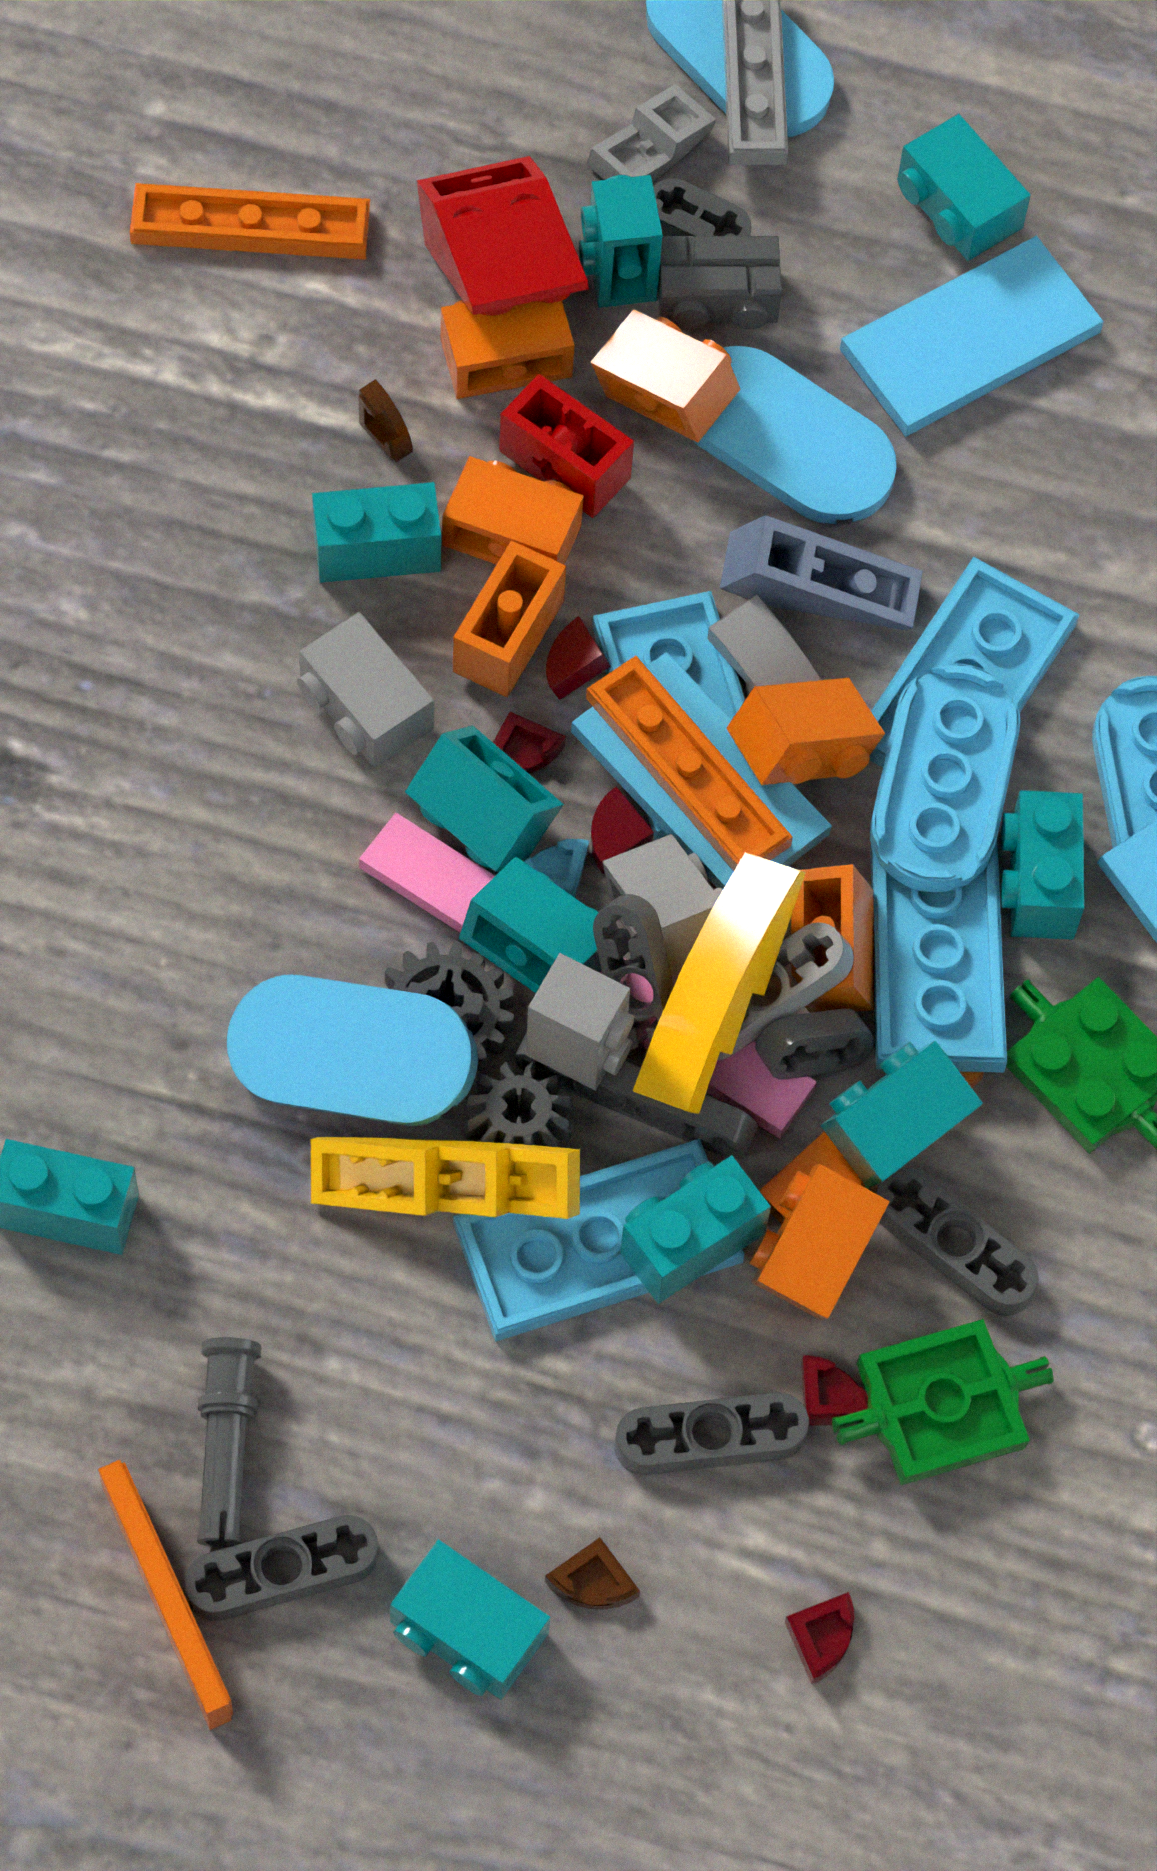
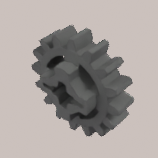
M430 942L427 943L426 958L419 960L413 953L406 951L403 953V972L390 967L386 969L385 985L388 989L424 994L444 1003L446 1002V997L451 995V1007L465 1021L467 1029L471 1031L477 1045V1069L482 1072L486 1069V1050L500 1055L503 1053L505 1037L501 1033H508L513 1030L514 1014L507 1010L513 1007L514 994L512 989H500L504 984V971L501 968H493L486 972L484 970L485 957L478 952L469 960L463 958L462 947L459 942L453 943L449 955H440L435 943ZM464 981L473 986L480 994L472 993Z

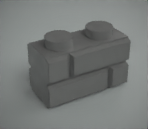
M663 236L658 280L659 317L667 318L679 328L689 330L701 328L707 323H733L741 329H757L766 323L778 322L782 290L778 236Z

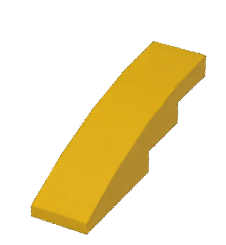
M745 852L715 902L683 964L654 1031L633 1092L687 1112L700 1113L720 1052L732 1055L752 993L765 995L806 874L805 872Z
M316 1137L311 1139V1204L422 1216L441 1211L487 1217H499L507 1213L569 1219L580 1214V1149L458 1140Z

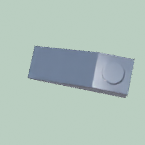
M764 515L730 532L720 589L747 599H751L757 594L766 605L775 608L909 630L914 625L923 571Z

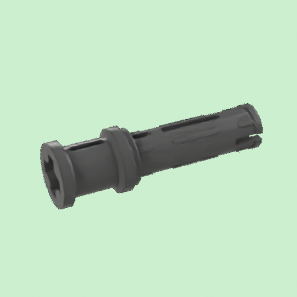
M219 1337L202 1342L201 1353L204 1357L208 1358L206 1392L198 1398V1411L201 1412V1417L207 1420L200 1528L199 1534H197V1543L208 1547H213L214 1540L219 1538L220 1521L219 1548L241 1544L240 1521L246 1424L252 1421L254 1415L258 1412V1400L252 1397L254 1361L261 1358L262 1349L261 1344L248 1339Z

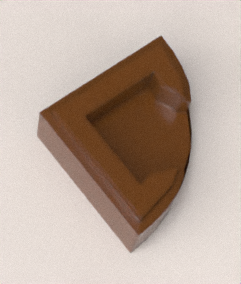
M376 379L361 388L358 395L359 424L391 460L394 459L397 463L413 452L412 441L406 424L394 402Z
M600 1537L545 1575V1583L558 1596L574 1605L588 1609L599 1610L620 1607L634 1601L640 1595L638 1587Z

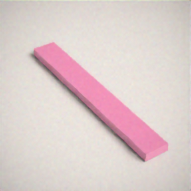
M396 812L359 858L360 869L459 933L461 932L471 899L495 877L489 871ZM628 974L626 984L630 988L631 995L641 1002H652L653 989L648 980L639 974ZM655 1016L649 1018L650 1025L657 1019ZM649 1038L643 1042L645 1049L649 1048ZM753 1041L732 1056L717 1060L707 1093L724 1103L744 1111L757 1122L758 1126L780 1139L814 1093L817 1082L809 1076L792 1079L775 1078L758 1055L755 1048L756 1042Z

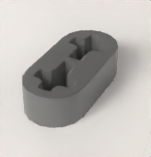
M676 178L664 179L653 186L663 236H714L715 232L721 233L725 227L734 230V234L728 233L726 236H751V220L746 211L739 206L689 182ZM673 203L682 205V210L675 209L671 215L662 211L663 208H670Z
M842 1008L780 1018L762 1031L757 1039L755 1048L772 1076L777 1079H792L847 1070L858 1064L868 1055L873 1047L874 1038L856 1011Z

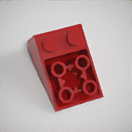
M530 156L416 180L425 246L473 315H501L509 312L516 305L534 301L544 303L559 302L568 298L570 293L589 289L588 280L547 177Z

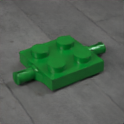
M1099 976L1073 998L1059 1002L1054 1006L1032 984L1030 979L1025 980L1022 986L1019 985L1011 993L1009 998L1034 1022V1025L1025 1037L1007 1050L1006 1067L1089 1154L1112 1135L1129 1130L1132 1127H1135L1157 1152V1113L1153 1110L1157 1102V1036Z
M984 1319L860 1354L856 1365L868 1395V1409L841 1417H833L834 1434L838 1433L836 1439L840 1445L877 1434L879 1440L889 1451L900 1484L905 1485L1025 1449L1030 1439L1018 1410L1019 1392L1045 1384H1052L1054 1381L1052 1368L1047 1369L1050 1363L1045 1356L1009 1367L1005 1359L996 1351Z

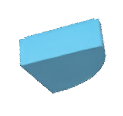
M565 839L558 841L557 845L540 851L524 862L536 871L547 875L557 886L576 898L589 851V840Z

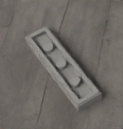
M722 0L728 165H787L788 137L781 0Z

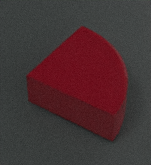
M579 616L560 632L552 644L547 657V681L559 700L611 667Z
M510 711L493 743L530 774L550 764L565 747L566 736Z
M617 786L610 790L600 801L595 810L591 825L592 855L602 874H605L602 861L653 841L654 831Z
M803 1355L801 1361L803 1406L808 1413L809 1426L832 1425L833 1417H841L868 1409L867 1393L847 1373L836 1367L834 1362L822 1357Z
M849 1592L786 1616L785 1625L811 1684L828 1676L839 1665L849 1647L855 1618Z

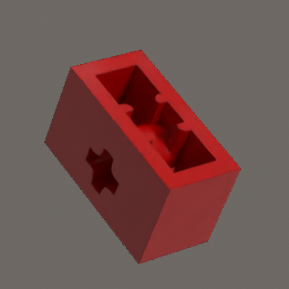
M538 374L500 413L499 452L538 480L543 482L546 480L558 481L571 488L573 492L584 495L583 512L591 518H594L631 479L634 440L541 374Z

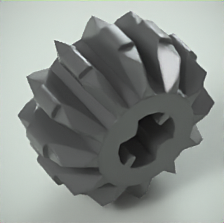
M505 1061L500 1066V1081L482 1074L477 1080L479 1094L466 1097L464 1112L471 1118L464 1123L465 1137L469 1140H480L479 1142L560 1147L558 1141H568L572 1135L573 1124L566 1119L572 1113V1099L570 1096L557 1095L560 1090V1080L556 1074L539 1082L537 1081L538 1067L532 1062L525 1068L524 1076H515L513 1068ZM515 1112L517 1122L511 1123L508 1121L507 1115ZM520 1112L529 1115L530 1121L522 1123Z

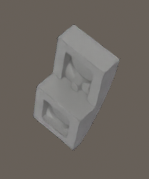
M674 84L636 107L630 125L592 147L587 165L604 180L616 175H628L631 177L651 175L653 183L687 155L713 129L716 118L679 86Z
M757 594L709 627L707 639L746 682L745 695L747 697L754 686L821 680L800 647Z

